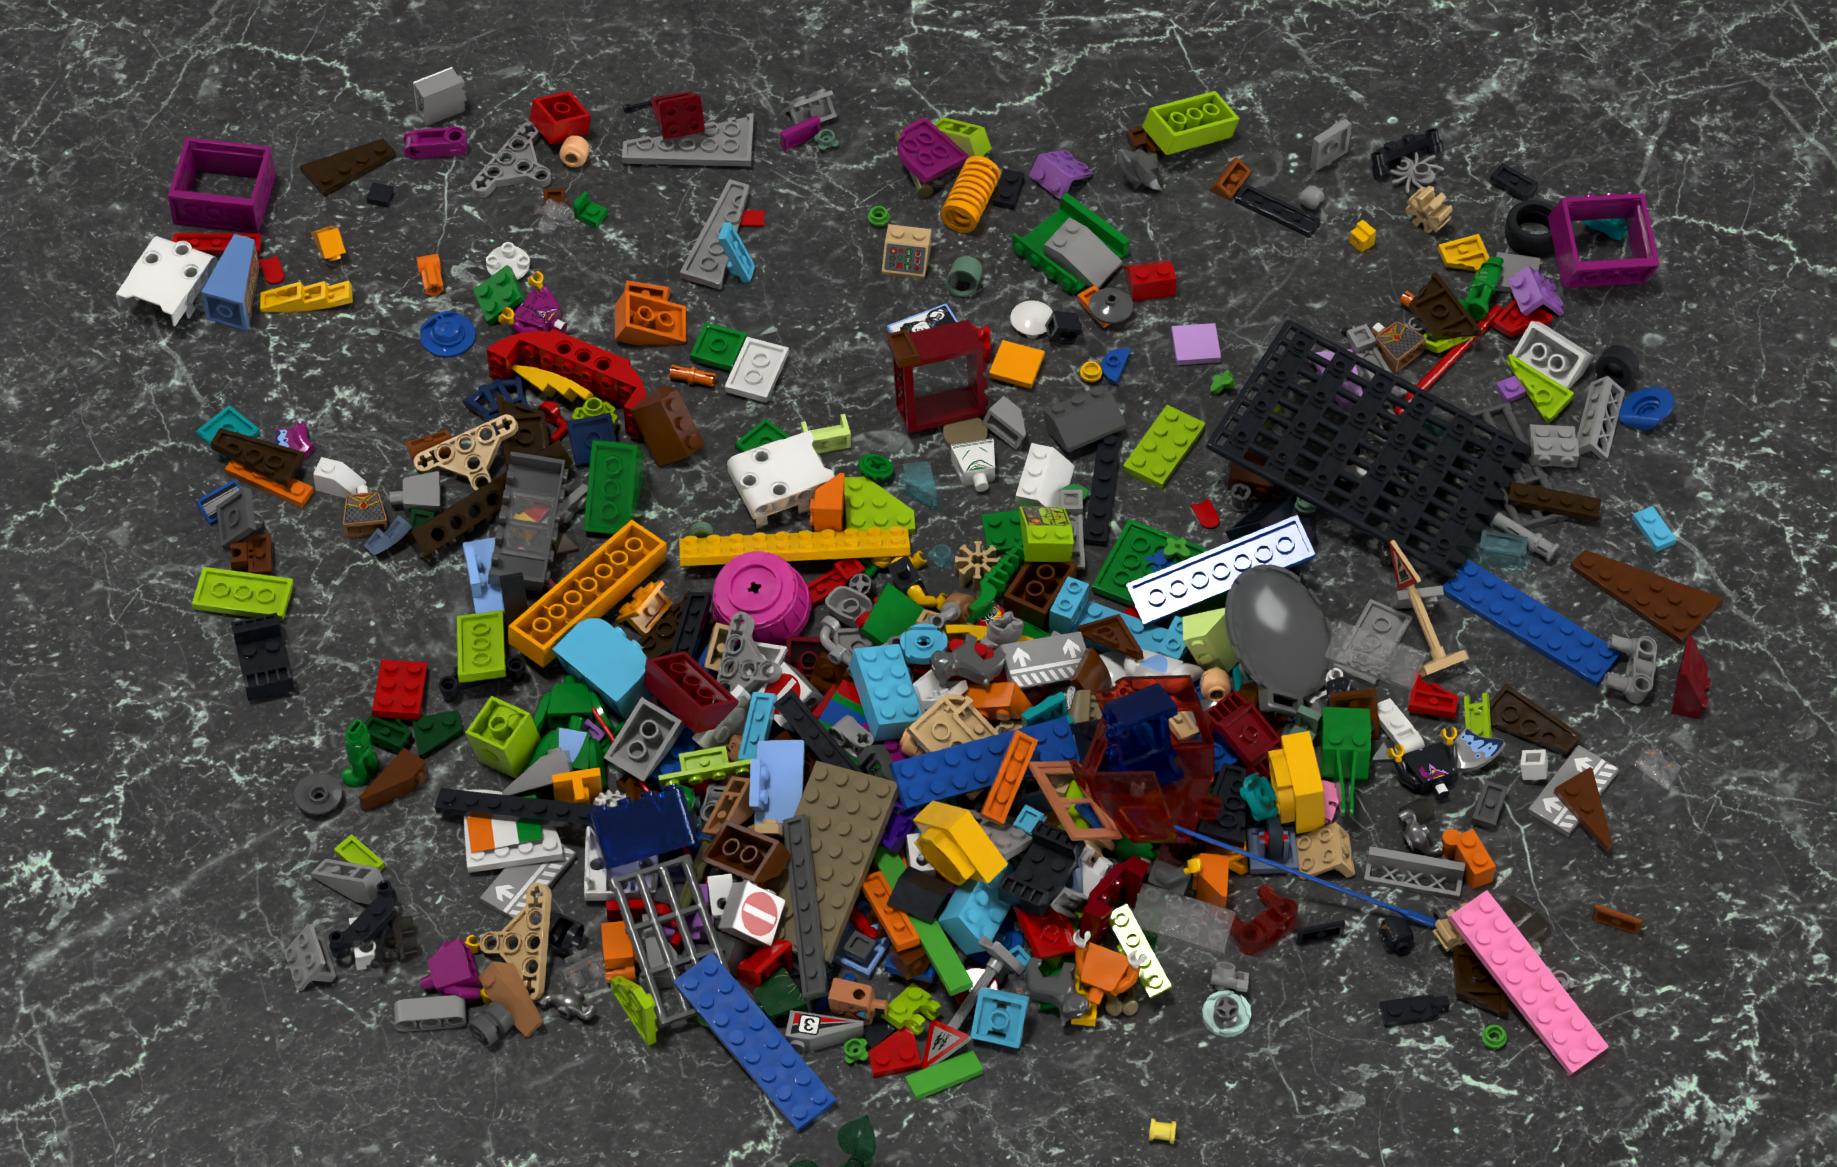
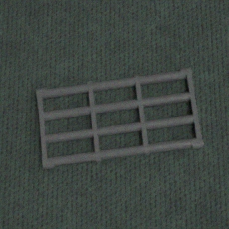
M1509 402L1469 413L1478 419L1482 418L1484 422L1496 428L1497 426L1491 416L1503 413L1515 437L1530 445L1529 440L1526 439L1513 414L1514 410ZM1454 417L1443 420L1448 423H1451ZM1438 428L1439 431L1444 434L1445 431ZM1473 429L1471 435L1479 439L1475 429ZM1474 447L1476 453L1470 455L1481 460L1485 452ZM1530 453L1525 454L1536 476L1524 479L1519 469L1508 467L1515 482L1528 485L1540 483L1543 488L1553 489L1548 481L1549 477L1544 473L1542 467L1531 465ZM1456 458L1457 466H1460L1462 471L1472 475L1473 471L1469 464ZM1499 482L1494 483L1505 494L1501 501L1510 519L1526 529L1563 521L1568 518V516L1558 514L1543 517L1541 511L1529 509L1534 519L1522 522L1515 507L1507 504L1509 497L1507 492H1510L1511 485H1503ZM1495 514L1493 516L1485 515L1494 538L1497 539L1509 535L1492 524Z
M690 854L608 880L610 890L614 892L626 926L624 929L625 933L629 935L641 969L640 976L644 979L648 992L655 1001L656 1006L654 1009L659 1028L698 1015L694 1009H691L690 1004L673 985V981L679 977L678 967L691 964L693 967L712 952L730 973L723 953L725 952L724 947L720 945L708 911L709 905L705 902L692 867L694 863ZM682 865L696 904L684 909L680 906L668 872L669 868ZM657 872L672 909V913L658 917L644 877ZM632 880L636 881L649 920L638 924L634 922L621 885ZM699 912L711 949L700 953L696 951L684 917ZM672 920L676 921L688 957L675 961L661 925ZM650 927L653 929L665 963L654 968H650L638 931ZM666 971L682 1011L669 1017L666 1014L654 979V975Z

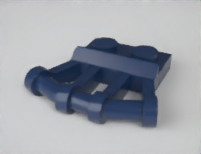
M515 376V379H495L492 384L479 386V389L471 397H466L463 400L464 406L482 416L485 423L498 417L497 404L491 395L495 391L499 392L504 400L514 404L518 402L531 409L523 396L521 376ZM516 387L518 398L512 400L506 388ZM485 398L491 409L487 410L477 402ZM494 426V429L496 430L497 434L499 435V434H500V432L498 431L499 429L497 428V426Z

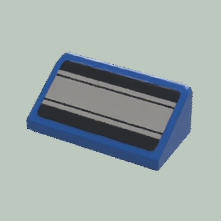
M232 480L197 500L198 511L212 525L218 521L216 506L239 491L241 487L236 480Z

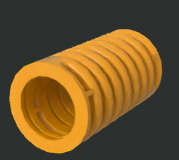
M971 156L966 159L940 211L941 220L947 227L960 233H969L975 230L1001 177V172L994 162L982 156Z

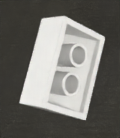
M1536 321L1530 322L1512 353L1513 356L1567 389H1570L1584 374L1594 355L1543 323Z
M1031 443L1015 497V510H1019V506L1059 507V490L1070 485L1075 466L1055 448Z

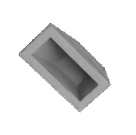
M1005 396L988 410L982 424L1015 450L1019 449L1026 436L1021 409Z

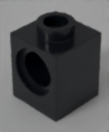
M1053 311L1045 324L1049 342L1074 344L1082 332V324L1077 313Z

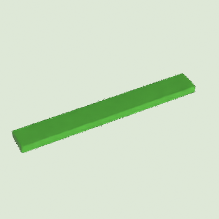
M881 846L877 848L872 861L878 871H882L893 890L899 876L905 871L906 866L898 853L896 855L886 847ZM906 914L920 937L922 948L950 996L973 988V981L936 918L930 925Z

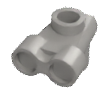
M1217 962L1216 968L1212 969L1210 984L1215 985V988L1220 991L1231 988L1236 989V991L1247 992L1249 973L1235 972L1236 967L1232 963Z

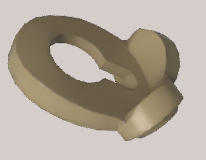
M1133 986L1125 991L1128 995L1124 997L1123 1002L1119 1001L1118 997L1106 994V1011L1110 1015L1117 1016L1123 1012L1131 1016L1137 1012L1138 1003L1135 1001L1136 992Z

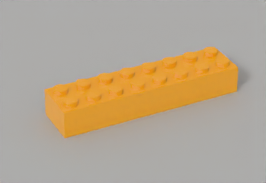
M629 521L508 626V644L544 668L557 657L553 648L578 623L590 618L600 619L666 561L667 543L635 521Z

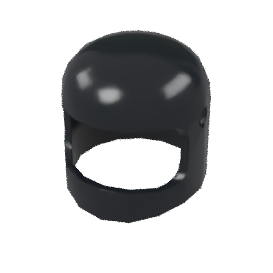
M553 914L550 916L548 946L566 956H570L582 940L584 925L563 914Z

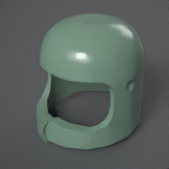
M961 256L953 262L946 279V287L951 295L967 297L977 290L983 271L980 262L976 258ZM953 274L958 280L970 283L969 289L966 291L955 289L949 277Z

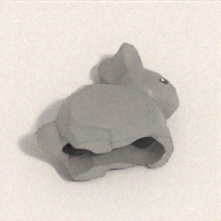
M1006 612L1002 615V618L989 621L987 635L981 639L980 644H985L989 649L996 650L1000 645L1015 643L1022 634L1024 622L1015 618L1013 612Z

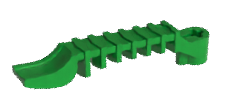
M1022 536L1019 538L1018 543H1014L1012 549L1006 551L1005 556L1000 558L997 565H993L990 572L985 573L980 581L979 598L968 609L970 614L967 621L971 624L982 619L993 610L995 597H1002L1013 573L1018 571L1020 565L1025 564Z

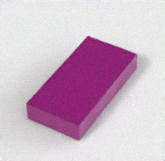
M817 115L781 131V148L785 151L814 138L821 131L819 117Z

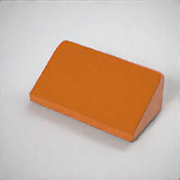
M627 280L624 291L627 290L668 301L671 292L669 287Z

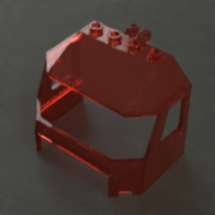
M1191 675L1122 677L1115 681L1114 687L1107 691L1101 689L1094 693L1102 716L1082 767L1078 765L1075 759H1068L1076 782L1113 820L1117 828L1132 843H1191L1193 837L1176 831L1174 825L1195 832L1200 817L1205 820L1217 819L1219 812L1217 809L1221 808L1223 801L1217 796L1208 795L1215 777L1214 740ZM1158 712H1193L1202 739H1178ZM1136 713H1139L1165 740L1161 745L1140 756L1135 771L1097 772L1114 727Z

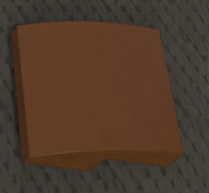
M1094 648L1087 649L1070 682L1078 691L1090 690V695L1106 696L1112 684L1110 673Z
M1375 688L1329 693V707L1370 709L1371 739L1380 738L1377 691Z

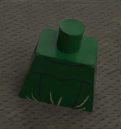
M785 967L781 968L753 991L756 1005L774 1026L788 1022L790 1010L809 1013L806 1001L803 999Z

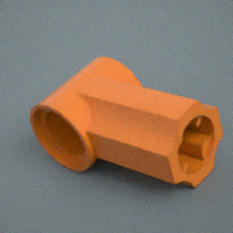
M432 254L416 257L425 293L431 296H438L444 291L439 255Z

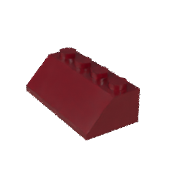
M685 651L646 660L643 685L695 734L715 729L738 705L739 701Z

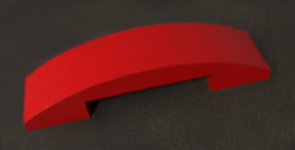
M845 558L836 562L832 571L807 584L811 595V608L825 602L826 597L836 587H849L850 580L854 575L866 572V569L857 558Z

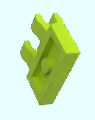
M912 983L888 1004L887 1014L881 1015V1017L899 1030L906 1026L914 1034L919 1035L924 1030V1027L921 1025L925 1022V1018L918 1013L921 1012L928 1019L934 1021L940 1016L937 1010L941 1005L937 1001L931 1000L932 995Z

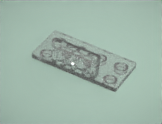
M1339 622L1324 659L1407 690H1412L1427 653L1350 624Z
M1143 883L1133 916L1141 930L1222 955L1233 924L1235 912Z

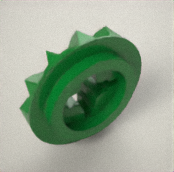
M877 454L863 455L860 457L857 465L859 472L865 474V478L871 477L873 480L879 479L880 481H883L885 478L890 479L894 470L892 463L888 459Z

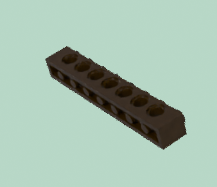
M560 440L551 443L534 454L565 460L564 469H568L567 467L573 464ZM507 471L407 533L406 537L418 557L421 558L426 555L428 559L440 552L439 547L446 544L448 547L459 540L457 536L464 532L467 535L476 530V524L480 521H483L485 524L495 518L494 513L502 508ZM488 495L494 498V506L488 504ZM469 507H473L476 510L475 518L469 515ZM451 518H453V519H455V520L457 521V523H458V528H457V529H453V528L451 527V525H450V520H451ZM432 530H436L439 533L438 541L432 538Z

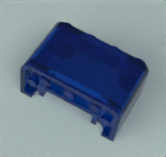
M1159 683L1104 704L1102 715L1106 722L1104 733L1108 740V745L1106 746V751L1110 758L1108 769L1112 777L1116 776L1123 791H1127L1132 798H1135L1184 778L1183 768L1178 767L1174 762L1177 753L1171 746L1169 719L1178 715L1177 705Z
M677 783L660 787L661 792L657 794L654 793V790L641 793V799L631 801V797L617 800V806L608 808L607 804H602L590 808L591 813L586 814L601 870L612 869L699 843L683 786L678 787Z

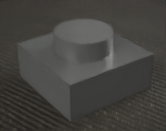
M855 930L843 947V954L864 964L876 947V940Z

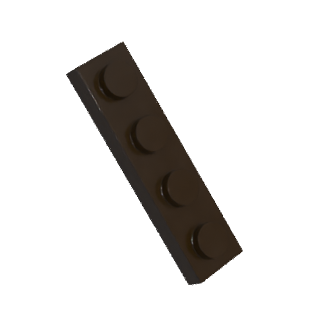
M1512 482L1507 504L1597 522L1602 499Z

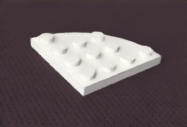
M464 790L502 795V792L493 790ZM464 816L468 873L564 859L558 833L554 826L541 825L542 839L471 853L467 818Z

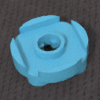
M921 623L911 626V630L907 631L906 634L904 631L900 638V648L905 661L909 664H930V657L935 651L947 652L946 634L944 632L942 634L938 631V627L932 624ZM922 642H926L927 646H921Z

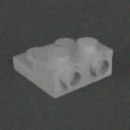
M1530 424L1531 465L1564 468L1577 466L1579 448L1578 439L1575 435V426Z

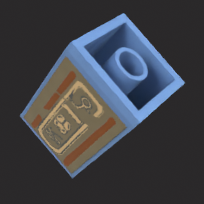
M234 234L201 291L207 320L248 331L259 273L254 239Z

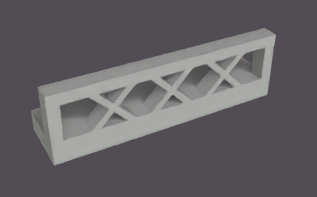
M1609 376L1591 382L1577 434L1579 455L1592 451L1602 461L1608 459L1619 417V410L1625 393ZM1611 390L1616 393L1615 400L1613 399ZM1607 405L1609 406V409H1610V412H1611V416H1610V417H1609V414H1608V411H1607ZM1603 422H1604L1605 427H1606V430H1607L1606 434H1605L1604 429H1603V426H1602V423H1603ZM1598 439H1600L1602 449L1597 446Z
M1370 846L1364 883L1459 900L1465 863ZM1371 868L1380 869L1385 875L1380 878L1370 876ZM1403 873L1409 879L1405 882H1400L1396 880L1394 875ZM1426 877L1433 883L1429 886H1423L1418 880ZM1446 881L1457 883L1456 891L1446 890L1441 884Z

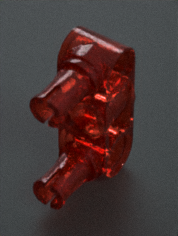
M1268 884L1262 885L1257 891V895L1269 906L1267 910L1260 912L1248 923H1243L1231 909L1224 912L1220 919L1233 933L1234 940L1238 943V949L1245 955L1256 954L1267 945L1275 942L1296 923L1297 903L1292 899L1279 897Z

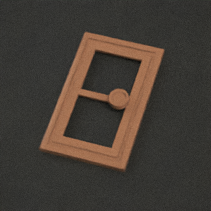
M1078 761L1029 762L1028 767L1071 841L1113 840L1123 837ZM1073 774L1086 798L1067 799L1059 797L1046 775ZM1090 803L1104 828L1077 829L1067 812L1071 804Z

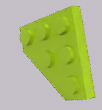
M865 476L845 477L846 529L855 528L858 531H867L868 528L878 527L881 530H889L893 526H901L903 529H908V535L915 534L914 510L869 478H865Z
M620 975L610 979L611 992L646 1045L650 1046L656 1043V1032L658 1031L655 1024L657 1016L654 1011L656 1004L651 994H646L641 986Z

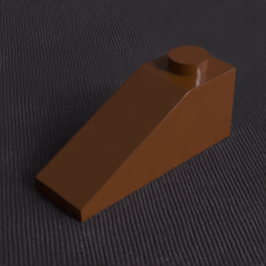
M403 748L359 796L361 810L366 812L414 791L428 777L427 762Z
M941 926L943 932L945 933V935H946V937H947L949 934H948V933L943 929V927ZM921 944L897 952L894 945L889 947L891 964L907 981L914 976L921 975L931 963Z

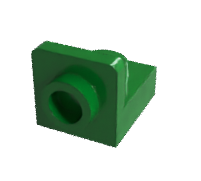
M584 191L573 203L575 219L596 229L608 215L607 208L589 201L588 192Z

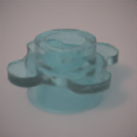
M938 544L933 550L928 552V558L932 559L938 568H942L944 564L955 560V555L944 544Z

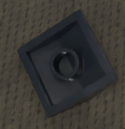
M908 866L899 876L887 901V905L931 925L953 885Z

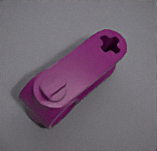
M457 126L410 130L405 132L403 140L406 143L403 153L410 159L458 157L465 154L468 149L465 131Z

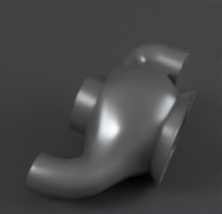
M1408 809L1398 813L1402 822L1406 821L1407 823L1405 831L1401 832L1412 851L1416 848L1427 856L1442 854L1438 846L1435 848L1429 846L1428 837L1431 834L1425 824L1420 825L1417 822L1416 814L1412 810Z
M564 987V991L560 993L547 994L537 1003L542 1008H545L548 1003H554L557 1007V1013L564 1018H569L570 1015H578L581 1019L590 1020L597 1012V1008L593 1005L584 1007L582 1002L585 1000L584 995L571 987Z

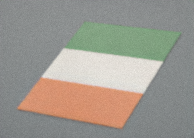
M535 794V795H530V796H525V797H527V798H536V794ZM466 816L471 853L543 838L540 824L478 817L468 818Z

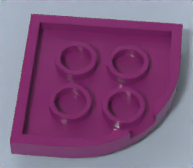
M926 117L908 125L902 131L897 143L898 156L903 166L924 184L963 165L966 159L969 158L967 153Z

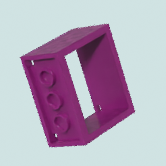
M186 137L168 193L173 224L258 234L276 176L271 147ZM196 171L257 178L251 199L190 192Z
M1628 192L1624 195L1608 193L1603 196L1588 194L1583 197L1570 195L1568 198H1561L1548 216L1563 288L1645 283L1660 265L1644 193L1632 194V192ZM1625 218L1633 259L1579 262L1571 221Z

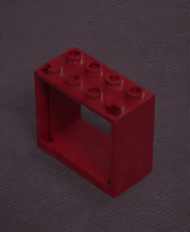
M964 320L909 333L920 355L921 363L899 368L892 355L896 407L907 432L913 433L986 416L985 406H988V399L984 389H987V381L983 375V372H986V364L982 356L985 354V346L983 341L979 342L977 328L973 329L970 321ZM967 356L968 386L915 398L914 367Z

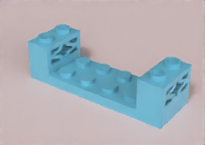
M1069 576L1067 577L1050 609L1048 632L1053 633V631H1056L1061 635L1078 632L1077 626L1120 614L1141 649L1183 661V664L1186 663L1191 652L1183 641V618L1175 616L1169 629L1154 624L1144 627L1141 619L1089 601V584ZM1083 637L1085 646L1093 647L1104 653L1110 651L1117 652Z

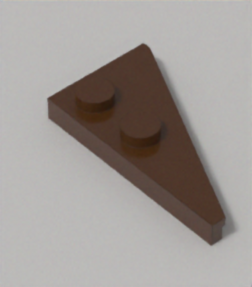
M1120 614L1077 626L1078 632L1081 631L1082 637L1136 660L1144 659L1142 649Z
M1589 767L1554 789V794L1607 852L1612 846V841L1594 772Z

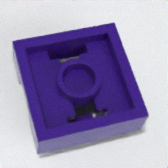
M898 796L885 828L887 832L883 833L880 844L897 855L906 843L907 835L912 834L917 828L913 819L921 811L917 808L904 811L901 799ZM900 808L903 811L898 815L896 812Z

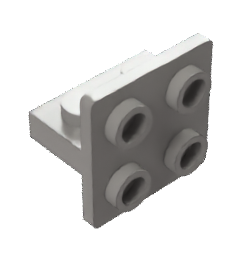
M821 89L808 95V99H806L805 95L793 99V101L788 102L789 106L784 108L785 113L790 112L794 125L816 115L819 117L820 122L835 118L837 115L830 98L833 92L832 90L826 92L825 89Z
M307 924L285 950V958L297 991H303L310 981L332 982L336 978L324 937L316 935L313 924Z

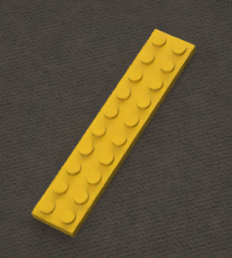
M893 526L889 530L871 527L867 531L848 528L841 532L826 529L822 532L803 530L799 533L781 531L776 534L759 532L753 535H709L699 538L696 536H686L685 538H679L680 566L727 564L736 556L752 551L769 552L778 555L785 561L909 556L910 542L908 529H903L901 526Z

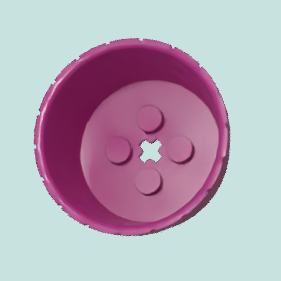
M752 551L736 556L719 572L713 588L712 612L717 623L730 626L731 619L735 613L745 612L751 615L755 621L752 633L754 641L786 646L787 636H798L809 620L812 606L811 595L801 575L783 558L769 552ZM752 583L761 585V588L758 589L759 593L754 594L753 591H748ZM736 641L735 645L740 647L741 641Z

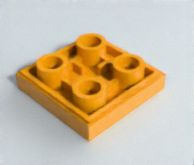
M1002 340L989 371V378L1031 389L1045 356V351Z

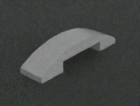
M1367 324L1346 332L1354 354L1391 372L1376 348V339ZM1361 367L1368 381H1371L1375 374ZM1396 385L1391 392L1398 397L1407 395L1406 390Z
M1059 490V507H1065L1070 523L1074 527V547L1071 562L1077 564V570H1085L1082 490Z

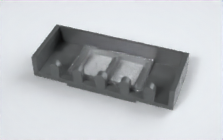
M518 452L510 453L509 469L507 470L506 486L503 492L494 552L492 553L491 568L488 574V584L500 587L499 576L522 572L525 591L543 593L544 584L549 585L551 571H547V566L553 563L554 550H550L551 543L556 544L558 530H554L555 523H560L561 510L558 509V503H563L565 489H561L562 482L567 483L569 470L564 469L565 460Z

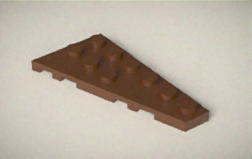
M1584 550L1570 565L1572 571L1680 645L1723 601L1722 597Z

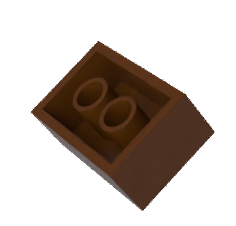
M1026 561L1004 594V612H1013L1014 617L1044 630L1049 623L1050 609L1067 577L1076 579L1077 564L1073 562Z

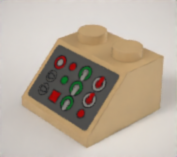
M888 224L882 274L925 279L931 250V229Z

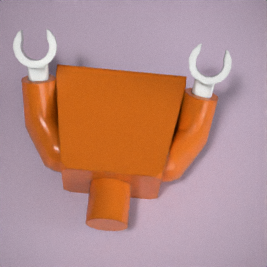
M1078 929L1073 935V941L1076 943L1075 961L1077 973L1081 978V982L1085 986L1090 987L1087 999L1090 1003L1099 1006L1104 993L1116 997L1119 993L1125 992L1137 982L1141 969L1140 964L1146 961L1147 956L1143 954L1138 960L1136 957L1137 949L1128 956H1125L1091 942L1087 945L1086 942L1091 937L1090 932L1087 931L1084 935L1085 939H1082L1079 936L1080 930Z

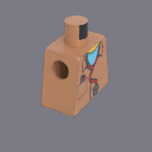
M833 978L828 996L833 1017L864 1021V1025L872 1024L874 1014H887L888 1000L876 999L872 986Z

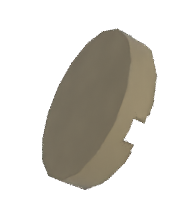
M979 417L947 424L943 428V440L949 449L954 444L986 440L987 427L982 424L983 421Z

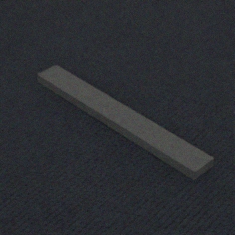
M806 814L783 820L786 849L792 855L788 861V872L802 996L805 1001L827 996L829 992L809 820Z

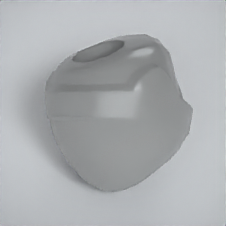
M1309 185L1301 192L1299 202L1306 208L1313 210L1317 208L1325 196L1318 187Z

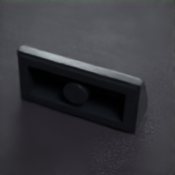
M1337 920L1292 929L1296 945L1343 936L1345 921Z

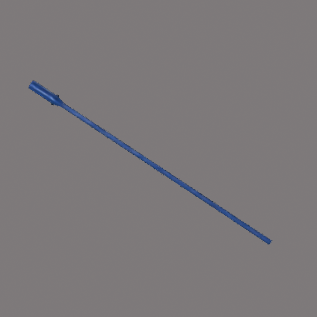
M1166 821L1164 823L1165 827L1397 912L1405 920L1409 919L1427 927L1435 928L1436 919L1412 911L1410 908H1397Z

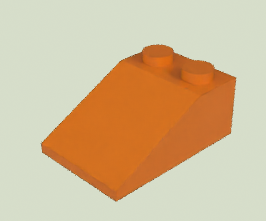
M625 290L615 303V340L631 345L685 344L686 306Z

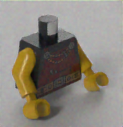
M918 551L912 557L894 558L888 566V570L899 591L922 607L933 608L935 606L941 611V607L945 604L948 596L944 593H941L936 599L934 596H929L916 569H919L927 562V560H923L920 557L923 555V552Z

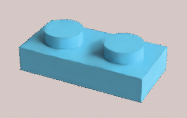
M1653 506L1633 514L1632 520L1655 552L1675 545V536Z

